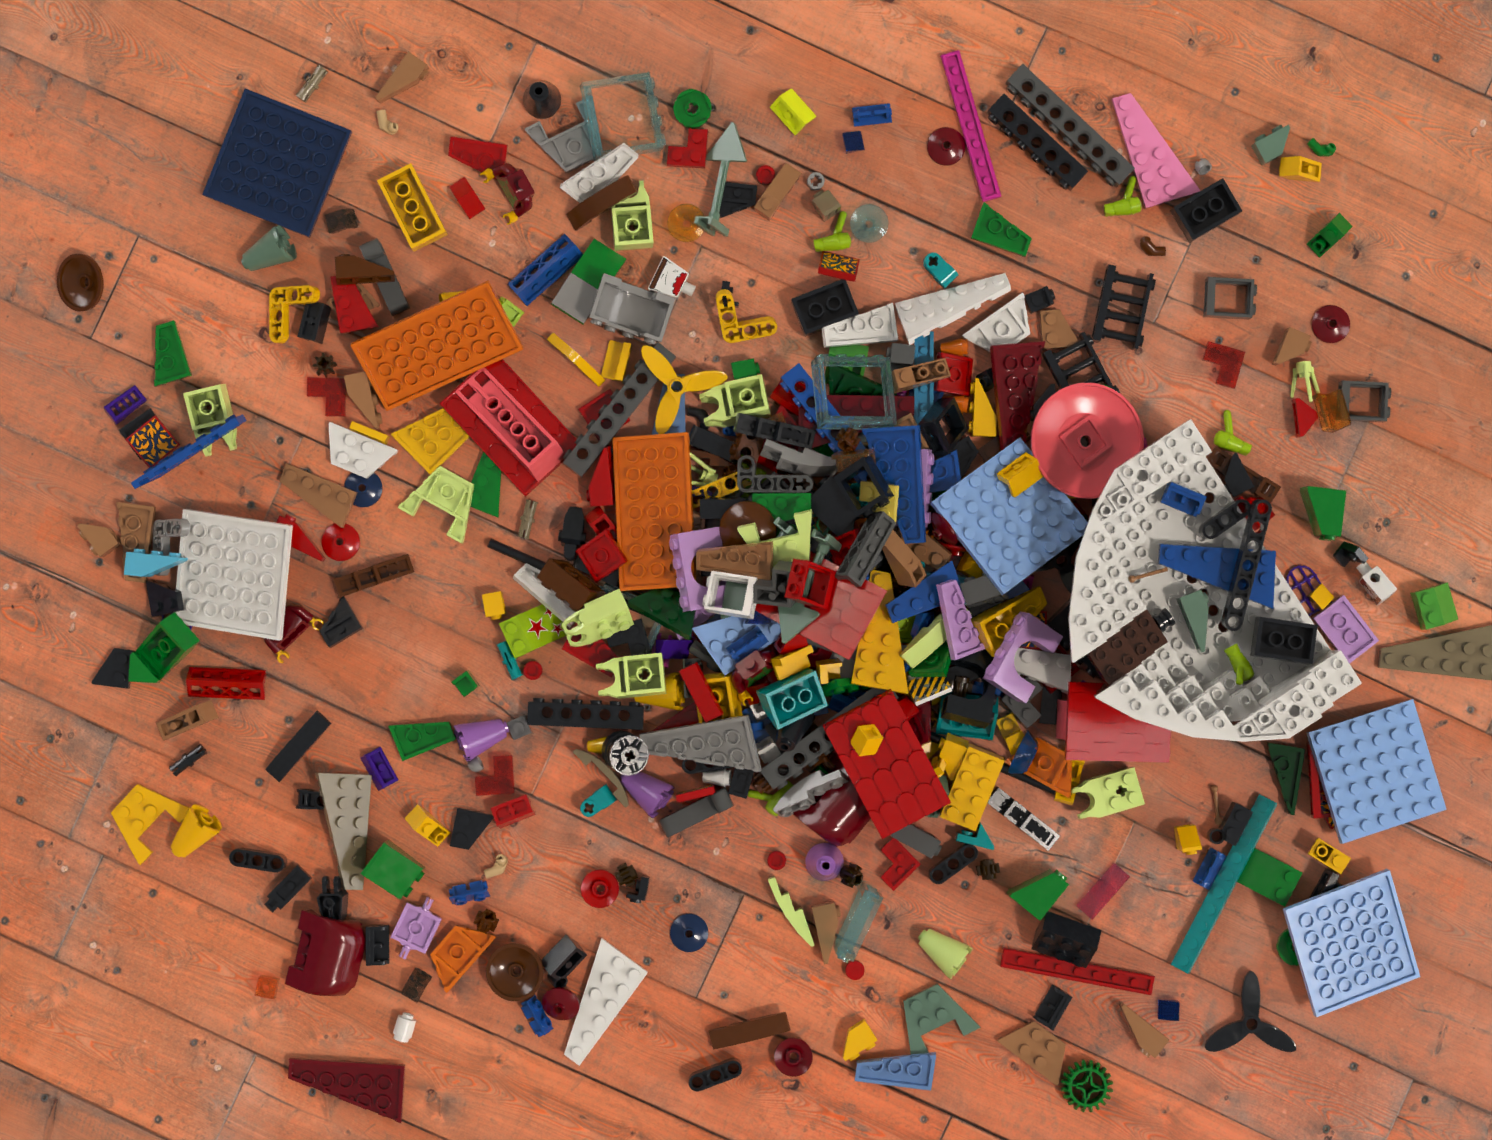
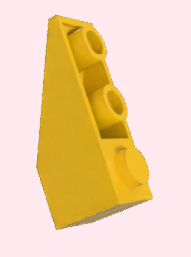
M975 378L974 383H970V394H973V402H969V413H972V421L968 423V432H971V437L994 438L996 437L997 417L979 379Z

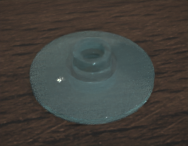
M866 204L857 208L850 220V227L854 236L866 243L880 240L886 234L889 224L884 210L873 204ZM867 221L872 222L873 226L871 228L866 227L865 223Z

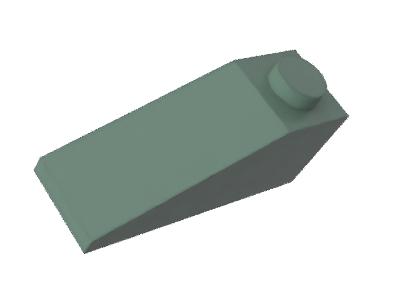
M1197 590L1177 598V602L1197 652L1202 653L1206 647L1209 609L1207 603H1209V599L1205 592Z

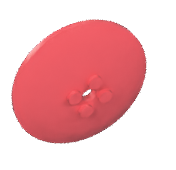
M1077 383L1058 390L1043 403L1033 422L1031 449L1033 457L1038 459L1040 473L1051 486L1071 497L1094 499L1099 498L1113 470L1144 449V434L1138 414L1124 396L1105 385ZM1083 436L1089 439L1087 447L1081 445L1080 440Z

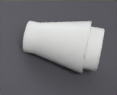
M720 769L703 772V783L721 787L730 786L731 771Z

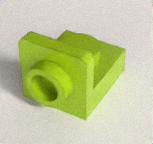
M501 297L499 301L514 327L524 312L506 298Z

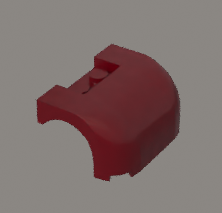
M835 752L830 760L836 767L833 768L828 764L833 770L830 771L828 768L826 770L828 774L841 770L847 775L848 782L844 783L840 788L825 791L823 795L814 796L815 804L810 805L808 809L795 811L793 815L824 840L837 847L847 843L850 844L871 817L839 756Z
M312 909L302 910L297 928L302 930L295 963L288 968L285 984L302 992L317 996L346 995L352 988H355L366 944V937H364L361 927L362 923L357 920H337L324 917Z

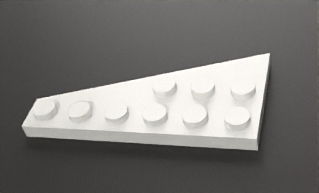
M1006 273L903 300L895 303V307L908 343L911 345L915 342L916 338L920 336L926 337L930 334L931 330L937 327L942 328L965 316L966 311L972 308L976 310L981 307V303L987 300L993 301L1011 291V286Z
M601 938L564 1053L565 1056L579 1066L648 973V971L603 938Z

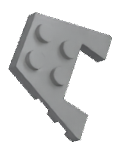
M592 96L576 103L584 122L552 138L547 137L540 121L524 128L526 133L566 173L601 156Z

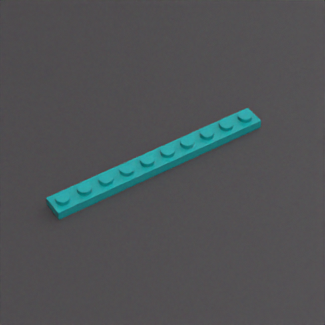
M1260 794L1251 809L1253 811L1252 816L1236 846L1233 845L1171 963L1172 966L1190 974L1277 806L1276 802Z

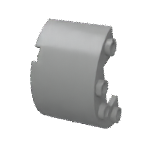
M603 273L589 319H591L590 323L598 326L604 325V330L615 333V330L623 332L622 336L633 339V336L643 338L644 342L655 345V342H662L675 298L659 292H650L622 282L620 278Z

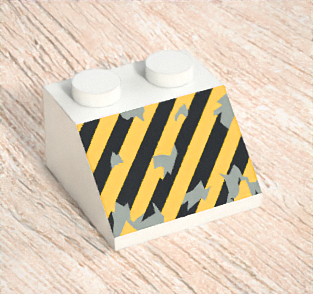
M907 675L908 691L916 706L952 691L946 677H911Z

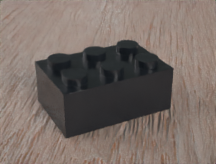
M1222 178L1176 205L1170 212L1188 242L1191 243L1239 215L1242 209Z
M844 279L791 299L805 337L822 331L823 327L859 315L848 284Z
M1255 617L1250 656L1301 664H1313L1318 625Z
M1048 911L1035 931L1031 949L1041 954L1055 957L1058 960L1072 963L1075 966L1086 968L1098 949L1102 930Z

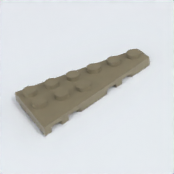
M1492 625L1380 648L1378 668L1492 680Z
M315 772L320 786V796H322L324 803L323 809L329 834L334 845L333 851L337 858V868L341 878L342 889L363 890L364 876L360 873L365 868L372 775Z

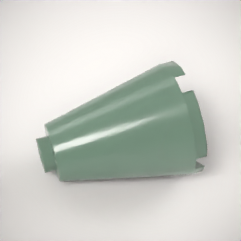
M280 225L274 226L242 255L243 259H241L244 268L250 271L279 265L296 259V248L294 244L290 245L288 241L290 236L286 230Z

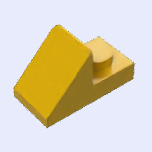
M1010 713L997 719L996 724L1010 754L1013 755L1017 752L1024 738V733L1020 729L1014 714Z

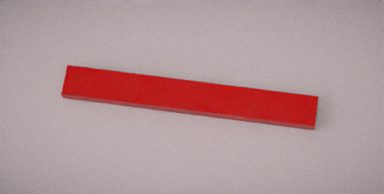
M1003 947L1000 967L1146 995H1152L1155 979L1153 975L1095 964H1088L1086 968L1078 967L1052 956Z

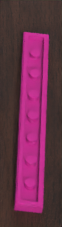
M957 50L943 54L940 57L982 202L1000 198V189L960 51Z

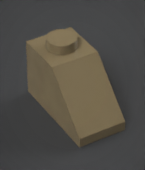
M821 190L813 195L812 204L824 222L840 212L841 205L829 190L825 192Z

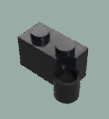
M1232 802L1219 828H1212L1208 831V840L1214 844L1226 841L1236 846L1253 811ZM1215 831L1220 833V838L1217 841H1213L1211 838L1212 833Z
M566 934L541 960L543 967L548 972L547 979L555 988H564L568 982L566 977L581 963L587 954L575 940Z

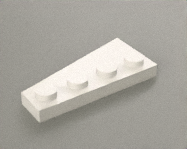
M622 143L561 183L560 188L581 203L596 192L617 181L637 160L639 154L625 143Z

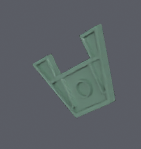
M938 983L903 1000L911 1054L929 1053L921 1036L954 1019L963 1036L981 1028Z

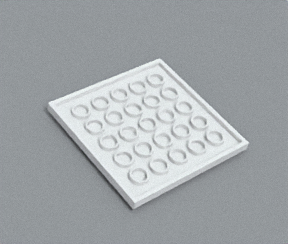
M183 509L182 519H188L190 532L187 536L180 537L179 553H181V557L188 558V560L178 565L176 589L181 591L184 610L175 613L189 626L282 640L293 525Z

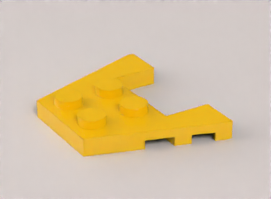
M137 784L114 808L111 814L138 864L142 865L153 853L139 839L142 834L165 810L181 823L190 807Z

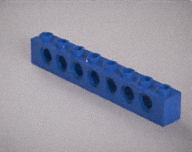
M800 363L781 376L782 382L780 385L786 392L790 391L794 396L792 398L793 402L798 408L803 407L806 411L804 415L810 423L814 421L818 426L816 431L822 438L826 437L829 440L828 446L834 453L838 452L842 457L840 461L845 468L852 465L858 458L872 457L861 441L855 451L849 454L838 447V441L830 434L831 429H846L849 426ZM802 382L806 387L805 391L797 392L794 388L795 384ZM808 398H815L818 403L817 406L814 408L809 407L806 403ZM827 413L829 421L827 423L820 422L819 414ZM864 470L853 478L859 484L861 481H867L868 473Z

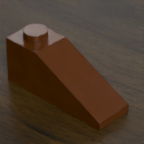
M341 254L335 257L337 285L395 282L393 270L354 255Z

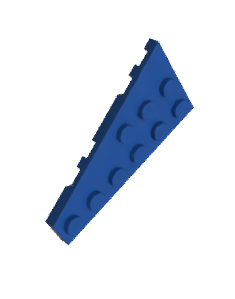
M235 414L225 420L226 424L222 426L218 424L210 429V434L201 435L195 439L196 442L192 445L189 443L177 449L171 456L163 458L157 465L143 472L144 475L131 482L132 486L136 489L160 478L246 422V418L243 414L238 417Z

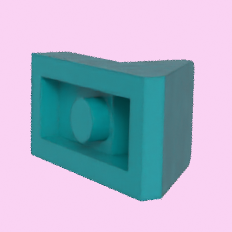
M980 822L975 836H972L973 832L962 830L961 833L956 832V841L994 850V845Z

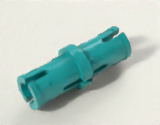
M507 641L497 644L496 646L504 660L502 663L506 665L511 680L522 676L523 674Z

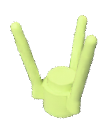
M1311 361L1297 362L1296 368L1292 369L1293 378L1290 397H1294L1297 375H1299V378H1305L1309 402L1313 401L1309 377L1312 379L1318 400H1321L1322 397Z
M690 452V457L704 468L700 470L691 465V470L700 474L699 480H701V482L692 480V485L702 487L716 481L718 478V474L715 473L716 470L710 468Z

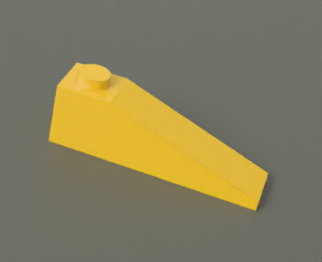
M1037 586L973 617L971 621L978 630L980 643H983L987 652L992 657H995V652L1004 641V636L1010 630L1015 616L1019 612H1026L1036 617L1046 606L1047 601L1041 587Z

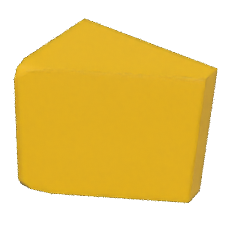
M1322 583L1308 595V598L1319 610H1323L1335 598Z

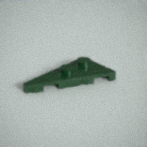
M1267 742L1268 751L1287 812L1290 815H1295L1305 749Z

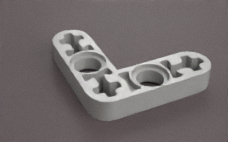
M188 519L156 520L153 524V550L163 551V555L169 556L170 537L187 536L190 532ZM170 569L165 570V571H163V572H161V573H158V574H156V575H157V576H166V575L169 574Z

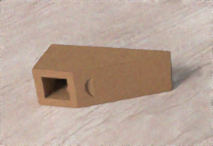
M946 358L893 370L886 375L891 394L948 378L951 374Z
M365 371L345 375L344 380L348 396L376 429H380L382 417L381 413H377L376 405H379L376 394H373V386Z
M892 530L882 550L897 583L916 588L927 574L919 558Z

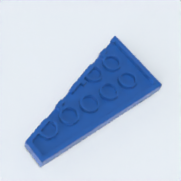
M920 425L862 429L868 442L869 450L887 484L899 485L897 523L905 544L926 543Z
M1159 544L1158 564L1229 592L1239 549ZM1262 550L1249 600L1273 609L1276 551ZM1245 560L1242 567L1244 570L1249 569L1251 563L1249 560ZM1240 579L1238 581V588H1244L1246 581Z

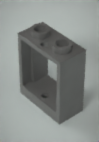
M1207 277L1205 279L1203 317L1251 319L1256 313V304H1253V297L1257 294V285L1254 284V279ZM1216 285L1246 286L1245 313L1214 312Z
M1340 381L1338 384L1337 420L1386 422L1387 418L1390 417L1388 399L1391 398V388H1389V383ZM1350 388L1379 389L1378 416L1349 415Z
M913 824L890 834L891 837L931 859L934 855L937 856L942 848L940 845L941 841Z

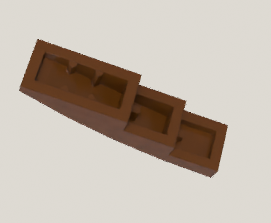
M409 554L335 578L333 583L340 598L414 573Z
M781 1012L709 1030V1035L714 1050L788 1032L791 1029L786 1012Z

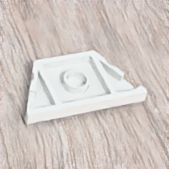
M1021 293L963 334L962 337L989 352L990 346L1019 343L1030 335L1024 294Z
M329 422L330 458L332 465L368 479L387 460L398 453V450Z

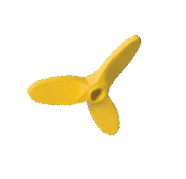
M643 345L641 348L642 357L648 368L660 381L667 385V391L663 395L656 413L655 428L658 434H664L671 427L679 409L681 395L684 392L711 389L723 384L728 378L725 372L717 370L695 372L683 377L677 376L669 361L658 350L648 345ZM674 381H679L682 383V386L679 390H673L671 388V385Z

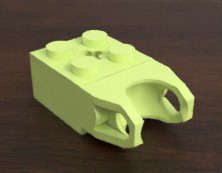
M642 180L639 181V189L636 196L627 198L623 202H619L611 207L614 251L653 248L650 201L644 188V181ZM630 225H633L635 231L629 229Z
M762 374L724 382L725 384L715 386L699 395L701 403H714L719 406L715 413L704 418L705 426L724 428L734 426L737 413L765 419L771 418L766 386Z
M226 384L183 393L192 431H194L196 439L203 434H210V429L218 424L221 426L226 424L225 420L233 415ZM211 404L212 409L207 410V405ZM237 428L222 437L229 446L230 451L237 449ZM212 444L203 449L205 457L212 455Z
M620 589L584 604L585 608L575 612L562 623L570 646L573 647L584 646L609 638L614 633L625 631L634 625L629 608ZM570 622L577 623V626L571 630L566 628ZM581 634L580 641L573 642L571 640L573 635Z
M662 653L613 658L605 663L596 664L597 670L610 671L615 675L613 685L604 690H599V696H611L620 699L667 694ZM643 671H647V674H650L645 680L640 678V675H643Z
M1126 767L1084 780L1077 787L1071 788V793L1084 792L1090 798L1089 807L1082 813L1077 814L1078 819L1087 817L1101 818L1145 804L1135 767ZM1118 787L1121 788V793H1120V794H1117V793H1116V790H1118Z

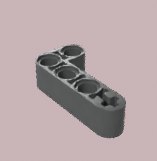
M377 238L359 246L365 260L393 270L384 248ZM396 275L395 282L377 283L392 316L410 309Z
M745 455L738 460L737 485L742 492L807 493L814 487V480L809 475L756 474L757 464L753 456ZM745 458L750 459L752 462L750 469H745L742 466V461ZM744 478H749L752 481V486L749 489L742 486ZM768 478L771 481L769 489L762 487V479ZM783 478H787L791 482V486L788 489L781 487L780 483ZM794 478H797L796 482H802L805 478L807 482H810V485L806 489L802 485H797V490H794Z
M726 787L713 795L706 796L660 819L659 823L668 838L733 807L734 803Z

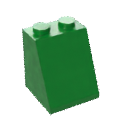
M1313 486L1300 488L1301 497L1314 536H1320L1319 540L1331 541L1335 540L1336 537H1341L1346 490Z
M387 840L381 845L360 874L398 899H401L403 896L407 898L413 890L412 884L415 881L419 882L424 876L423 870L425 866L393 842Z
M1049 869L1009 889L1006 893L1040 921L1069 886L1065 882L1068 878L1057 869L1055 872Z

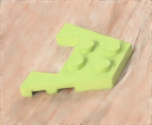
M439 466L398 508L411 516H415L423 499L455 517L446 535L463 544L475 484Z
M812 509L794 513L798 533L761 541L755 522L741 525L737 528L746 544L773 541V567L779 560L792 562L793 559L810 561Z

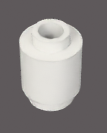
M406 1012L398 1015L393 1030V1038L395 1040L407 1043L412 1038L416 1019L413 1018L414 1015Z

